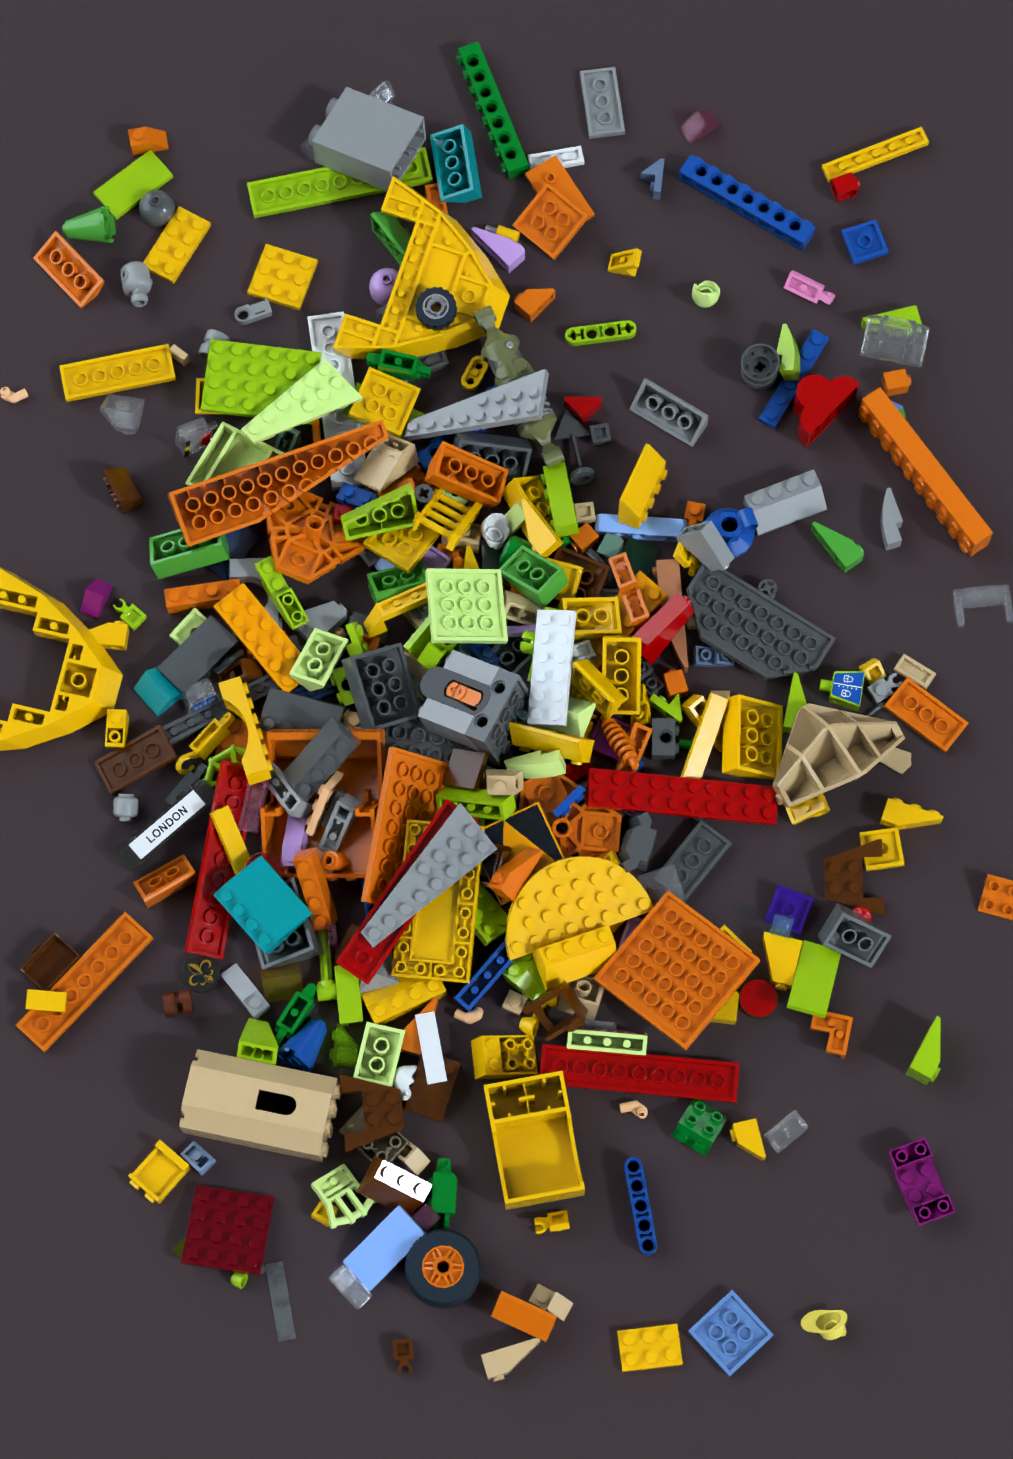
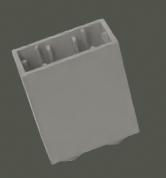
M346 87L339 99L333 97L329 101L325 113L326 120L322 126L316 124L312 128L308 144L313 146L315 163L388 191L392 176L401 181L426 140L424 117Z

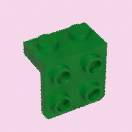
M693 1099L671 1137L706 1157L716 1137L726 1123L727 1117L702 1101Z

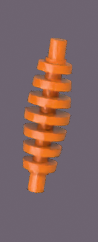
M601 715L600 719L603 722L601 728L611 749L625 764H630L632 769H637L639 767L636 761L638 755L630 737L615 719L609 718L607 720Z

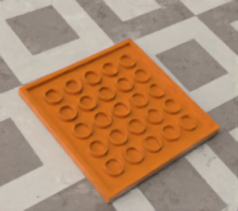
M667 891L593 979L687 1051L760 963V959L670 891Z

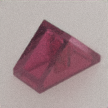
M699 110L680 129L691 143L720 127L721 124L711 110Z

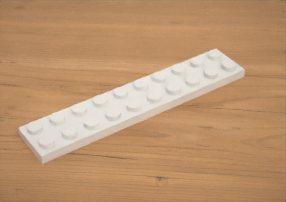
M344 311L308 316L312 351L322 352L321 361L326 359L355 388L351 359L335 354L333 351V346L344 317ZM345 408L337 409L322 417L325 439L361 426L342 416ZM365 453L330 476L332 491L340 490L344 482L356 487H363L362 484L354 482V478L366 460Z

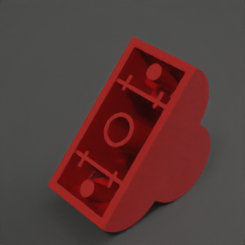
M808 375L798 383L793 408L795 414L800 419L798 438L803 446L807 448L856 398L860 384L858 381L848 376H840L830 382L821 375Z

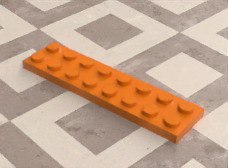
M124 912L49 990L68 993L66 1013L30 1010L16 1024V1027L45 1053L154 939L153 936L130 915Z

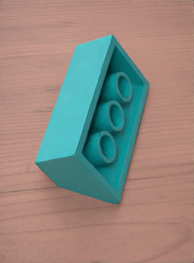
M464 124L431 134L430 140L440 201L467 203L482 198L471 131Z

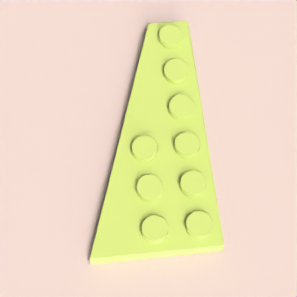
M323 359L241 429V432L255 445L274 437L278 433L289 431L295 426L303 425L326 416L330 412L343 409L354 402H360L363 400V397L326 359Z

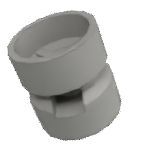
M208 329L204 337L205 343L201 344L198 351L199 357L207 361L210 339L229 341L230 339L227 335L217 330Z

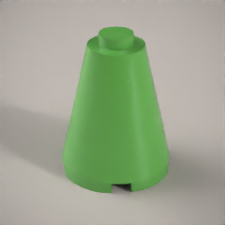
M102 206L66 220L62 226L63 234L68 239L113 243L112 235H115L116 228L114 216L108 212V210H111L110 207Z

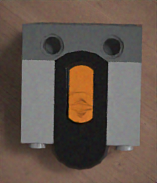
M452 650L445 660L444 667H432L421 677L419 692L425 703L420 707L418 717L428 731L470 747L476 752L486 753L489 755L486 765L505 770L504 760L511 759L517 746L512 744L509 723H527L530 691L520 675Z

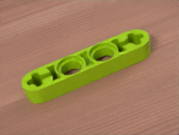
M626 320L572 327L566 331L565 341L570 346H581L632 339L636 335V324ZM618 327H620V335H618ZM626 327L632 329L631 333H627ZM608 328H612L615 331V334L613 336H607L605 334V330ZM588 331H595L597 336L592 339L588 338L586 334ZM571 334L576 336V340H572Z

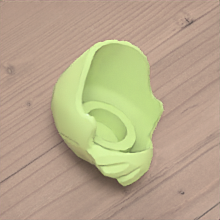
M705 280L698 286L694 284L692 289V298L695 304L700 307L708 308L713 306L720 296V288L713 281Z

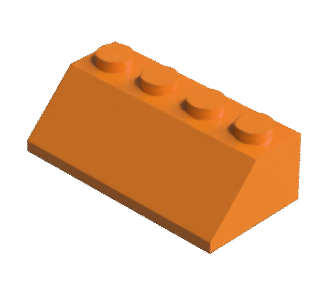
M443 441L429 463L425 481L491 509L501 502L509 470Z

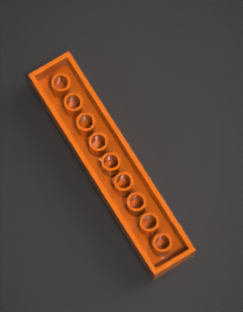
M881 387L862 398L858 412L860 420L863 423H867L871 434L880 440L883 450L890 453L894 464L900 466L903 470L904 477L914 484L917 494L924 497L927 507L930 510L933 509L937 514L938 521L948 528L949 535L958 541L961 551L971 557L988 546L993 534L992 530Z

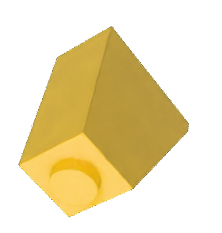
M764 931L762 941L771 984L778 990H791L803 941Z

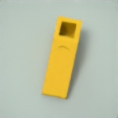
M888 798L879 824L890 828L898 827V830L941 824L944 816L935 810L927 811L921 809L922 807L917 804L908 805L903 803L901 799Z

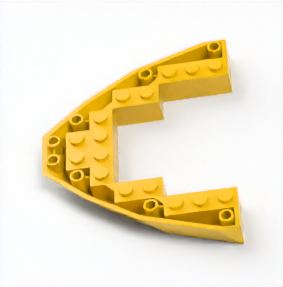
M0 567V609L35 616L33 632L36 636L68 643L50 712L12 703L8 722L0 720V751L26 749L73 733L106 716L107 709H114L123 674L105 648L97 642L95 637L88 631L89 629L65 604L18 575Z

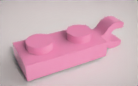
M794 270L790 272L784 285L785 289L816 304L821 300L830 305L836 296L831 292L823 291L825 285Z

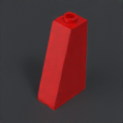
M676 593L632 636L641 638V655L651 665L694 613L695 610L690 606L692 601L686 595L681 597Z

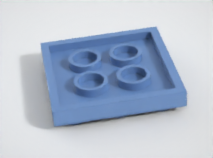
M733 1290L688 1330L689 1334L729 1377L774 1335Z

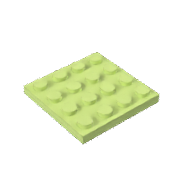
M427 568L425 570L432 643L506 644L508 642L501 569Z

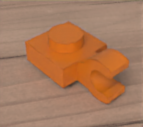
M687 501L684 520L689 522L688 526L703 522L706 504Z

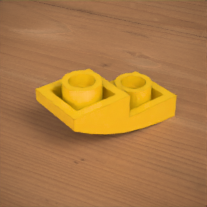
M641 684L640 715H631V725L633 721L642 725L651 724L649 699L644 684Z

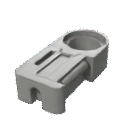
M264 298L265 301H260L251 306L246 304L238 307L234 313L236 322L240 325H247L272 316V309L268 299ZM246 312L248 317L245 320H241L238 318L239 313Z

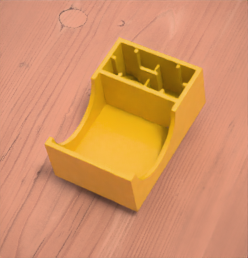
M563 1070L484 1085L506 1210L584 1196L585 1186L576 1150Z

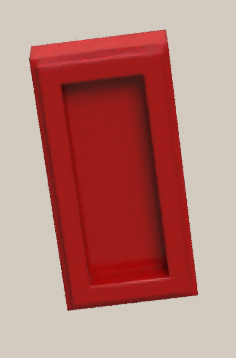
M570 762L566 764V774L564 775L577 783L588 777L589 768L595 767L591 762L582 763V766Z

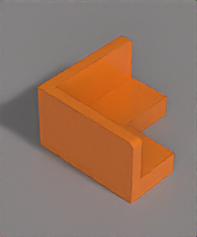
M827 1012L825 1018L812 1015L810 1030L829 1033L826 1053L839 1055L840 1059L845 1058L853 1017Z

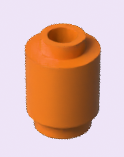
M327 851L323 854L321 862L327 870L342 871L348 865V858L343 852Z

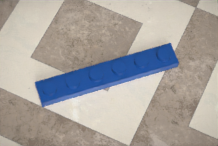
M814 329L812 330L799 351V380L785 381L784 378L782 379L760 415L759 422L775 430L795 397L798 383L809 374L828 343L829 337Z

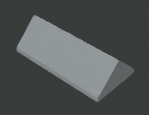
M644 378L629 409L691 447L694 446L708 425L709 415L647 378Z

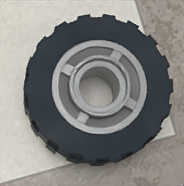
M442 287L425 289L426 291L420 294L415 304L418 321L421 322L422 326L429 330L433 329V331L448 328L454 322V318L457 315L454 296ZM434 306L441 307V309L438 312H434L431 310Z

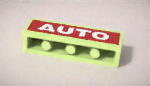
M580 1027L573 1032H568L567 1048L646 1056L648 1035L644 1032Z

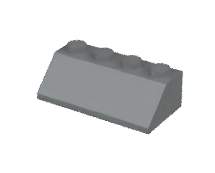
M814 469L744 496L743 501L745 508H753L759 525L755 529L757 536L827 510L822 486Z

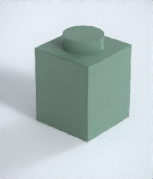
M606 533L597 550L596 558L610 564L608 558L620 554L624 540L615 533Z

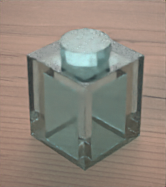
M775 913L770 933L789 938L795 917Z

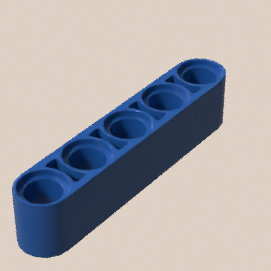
M630 1157L624 1164V1173L638 1249L642 1255L651 1256L656 1251L657 1241L643 1166L639 1158ZM629 1163H636L639 1169L636 1172H631L627 1166ZM634 1182H638L642 1185V1190L638 1192L633 1191L631 1185ZM643 1202L646 1205V1209L644 1211H637L635 1204ZM647 1222L650 1226L649 1230L641 1231L638 1227L639 1223ZM649 1241L653 1244V1249L645 1251L642 1244Z

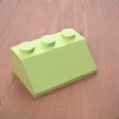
M367 1022L353 1077L392 1087L405 1030Z

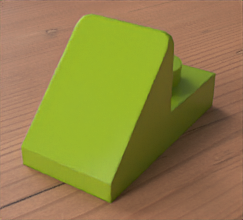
M653 694L649 699V705L666 718H675V724L680 726L682 714L679 694L676 695L670 704H668V701L663 696Z

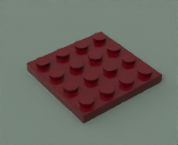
M196 1185L181 1264L261 1276L275 1197Z

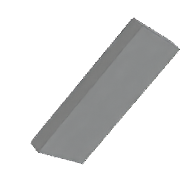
M608 67L579 71L589 139L625 135L616 68Z

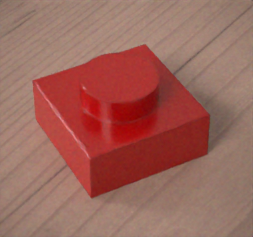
M335 503L332 523L342 525L340 516L354 510V507Z

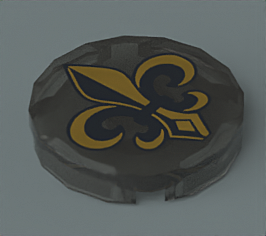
M194 955L185 961L181 977L188 989L195 993H205L217 986L220 980V968L213 958Z

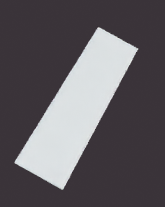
M435 1012L416 1014L415 1018L427 1084L447 1081Z

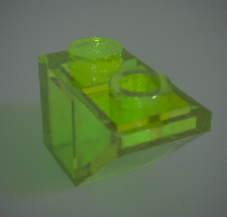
M337 1024V1028L332 1031V1041H335L334 1048H330L329 1060H332L333 1066L356 1068L359 1047L341 1024Z

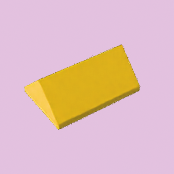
M588 659L578 660L572 664L570 683L588 701L596 703L595 708L607 720L611 718L627 698Z

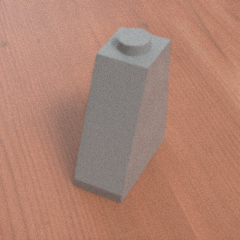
M712 521L687 526L676 537L711 572L726 570L730 566L729 563L734 559L733 554Z
M335 601L304 610L310 621L295 630L306 641H308L314 628L332 634L335 629L348 620V611L341 603L338 605Z

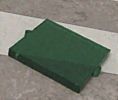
M629 537L621 553L626 552L633 572L638 573L641 571L648 577L652 566L656 564L654 561L659 549Z

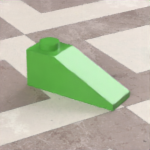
M817 522L812 523L811 532L843 573H846L862 562L864 551L859 544L856 545L853 540Z

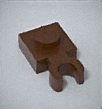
M413 1338L392 1340L394 1361H400L397 1368L398 1374L402 1375L401 1369L403 1367H408L409 1374H412L413 1368L409 1360H414Z

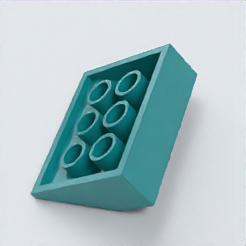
M263 856L258 857L214 894L215 898L264 953H272L313 914Z

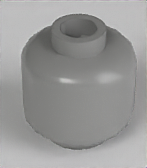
M119 794L118 797L114 798L113 815L119 817V821H131V817L138 815V799L134 797V794Z

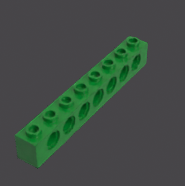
M479 42L458 48L457 63L459 67H463L464 71H462L465 82L468 81L470 84L468 87L470 95L476 99L475 106L477 112H481L483 116L481 121L484 128H488V139L490 143H494V153L496 158L501 160L500 168L502 173L507 175L508 180L524 175L529 171L528 161ZM476 79H482L483 81L477 82V81H475V80H476ZM483 94H488L489 96H488V97H483L482 95H483ZM493 109L495 112L491 113L488 110ZM495 125H501L502 127H500V128H495L494 126H495ZM502 140L508 141L507 143H501ZM514 156L513 159H508L507 157Z

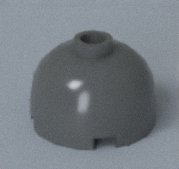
M162 190L149 191L143 195L139 204L140 216L143 222L150 227L160 228L162 225L168 224L176 212L173 199Z

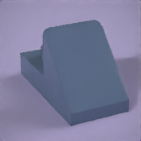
M659 159L641 172L640 181L651 182L650 192H653V199L660 200L664 159Z
M195 1141L180 1154L201 1176L216 1163V1160Z

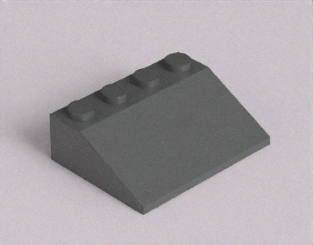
M401 642L341 660L362 729H382L418 718L420 703Z
M292 877L285 880L287 885L306 905L299 879ZM310 917L272 953H264L255 943L262 970L304 961L323 953L317 930L314 931Z

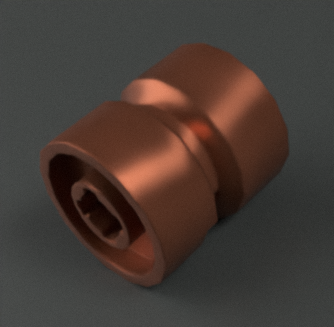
M191 989L179 990L177 994L174 991L163 992L166 1018L176 1017L178 1013L182 1015L194 1014Z

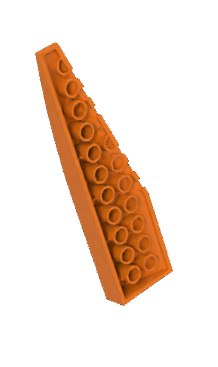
M383 420L169 492L167 496L187 546L190 547L261 522L389 438Z

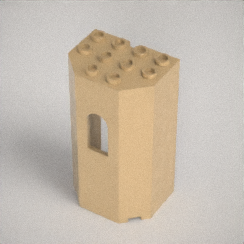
M197 1050L195 1057L198 1060H193L181 1106L184 1118L180 1119L179 1127L183 1133L319 1162L323 1161V1157L327 1158L329 1151L327 1139L331 1138L333 1133L331 1119H336L338 1111L336 1099L340 1100L341 1097L338 1078ZM259 1090L294 1098L296 1101L295 1111L290 1115H282L255 1109Z

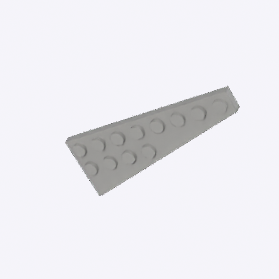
M546 369L407 421L404 437L407 441L542 420L549 373Z
M461 803L361 931L373 948L497 850L492 841Z

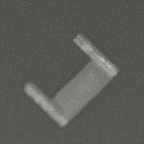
M991 585L953 590L958 627H965L963 608L1003 604L1006 622H1013L1009 585Z

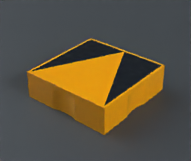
M536 802L513 813L505 821L498 820L485 826V834L493 844L511 847L512 851L509 860L527 847L543 851L542 856L526 881L544 866L566 858L562 847L558 844L553 834L552 826L540 802ZM493 853L485 858L481 864L489 882L492 879L497 855ZM495 893L501 906L512 902L501 898Z

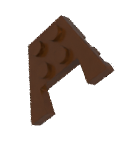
M882 839L824 859L826 899L853 907L863 906L873 913L885 915L884 898H863L862 857H883Z
M339 1075L340 1094L361 1093L365 1131L344 1133L345 1153L404 1130L401 1089L346 1075Z

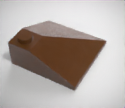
M560 546L554 556L555 560L583 567L575 598L599 597L611 567ZM552 599L549 603L558 606L560 600Z

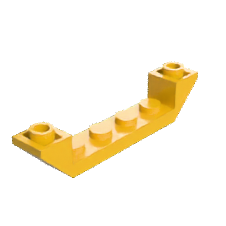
M426 582L377 603L364 621L369 637L372 638L388 631L384 621L428 603Z

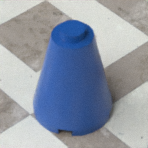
M311 1019L278 1049V1053H280L278 1056L281 1061L291 1069L297 1067L301 1071L311 1073L327 1033L325 1022L321 1019Z

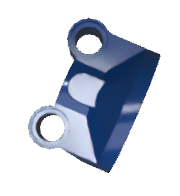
M752 507L741 510L733 508L719 509L711 513L702 522H713L734 558L745 554L752 546L755 529L759 526ZM725 522L734 523L737 529L733 532H726L721 524Z

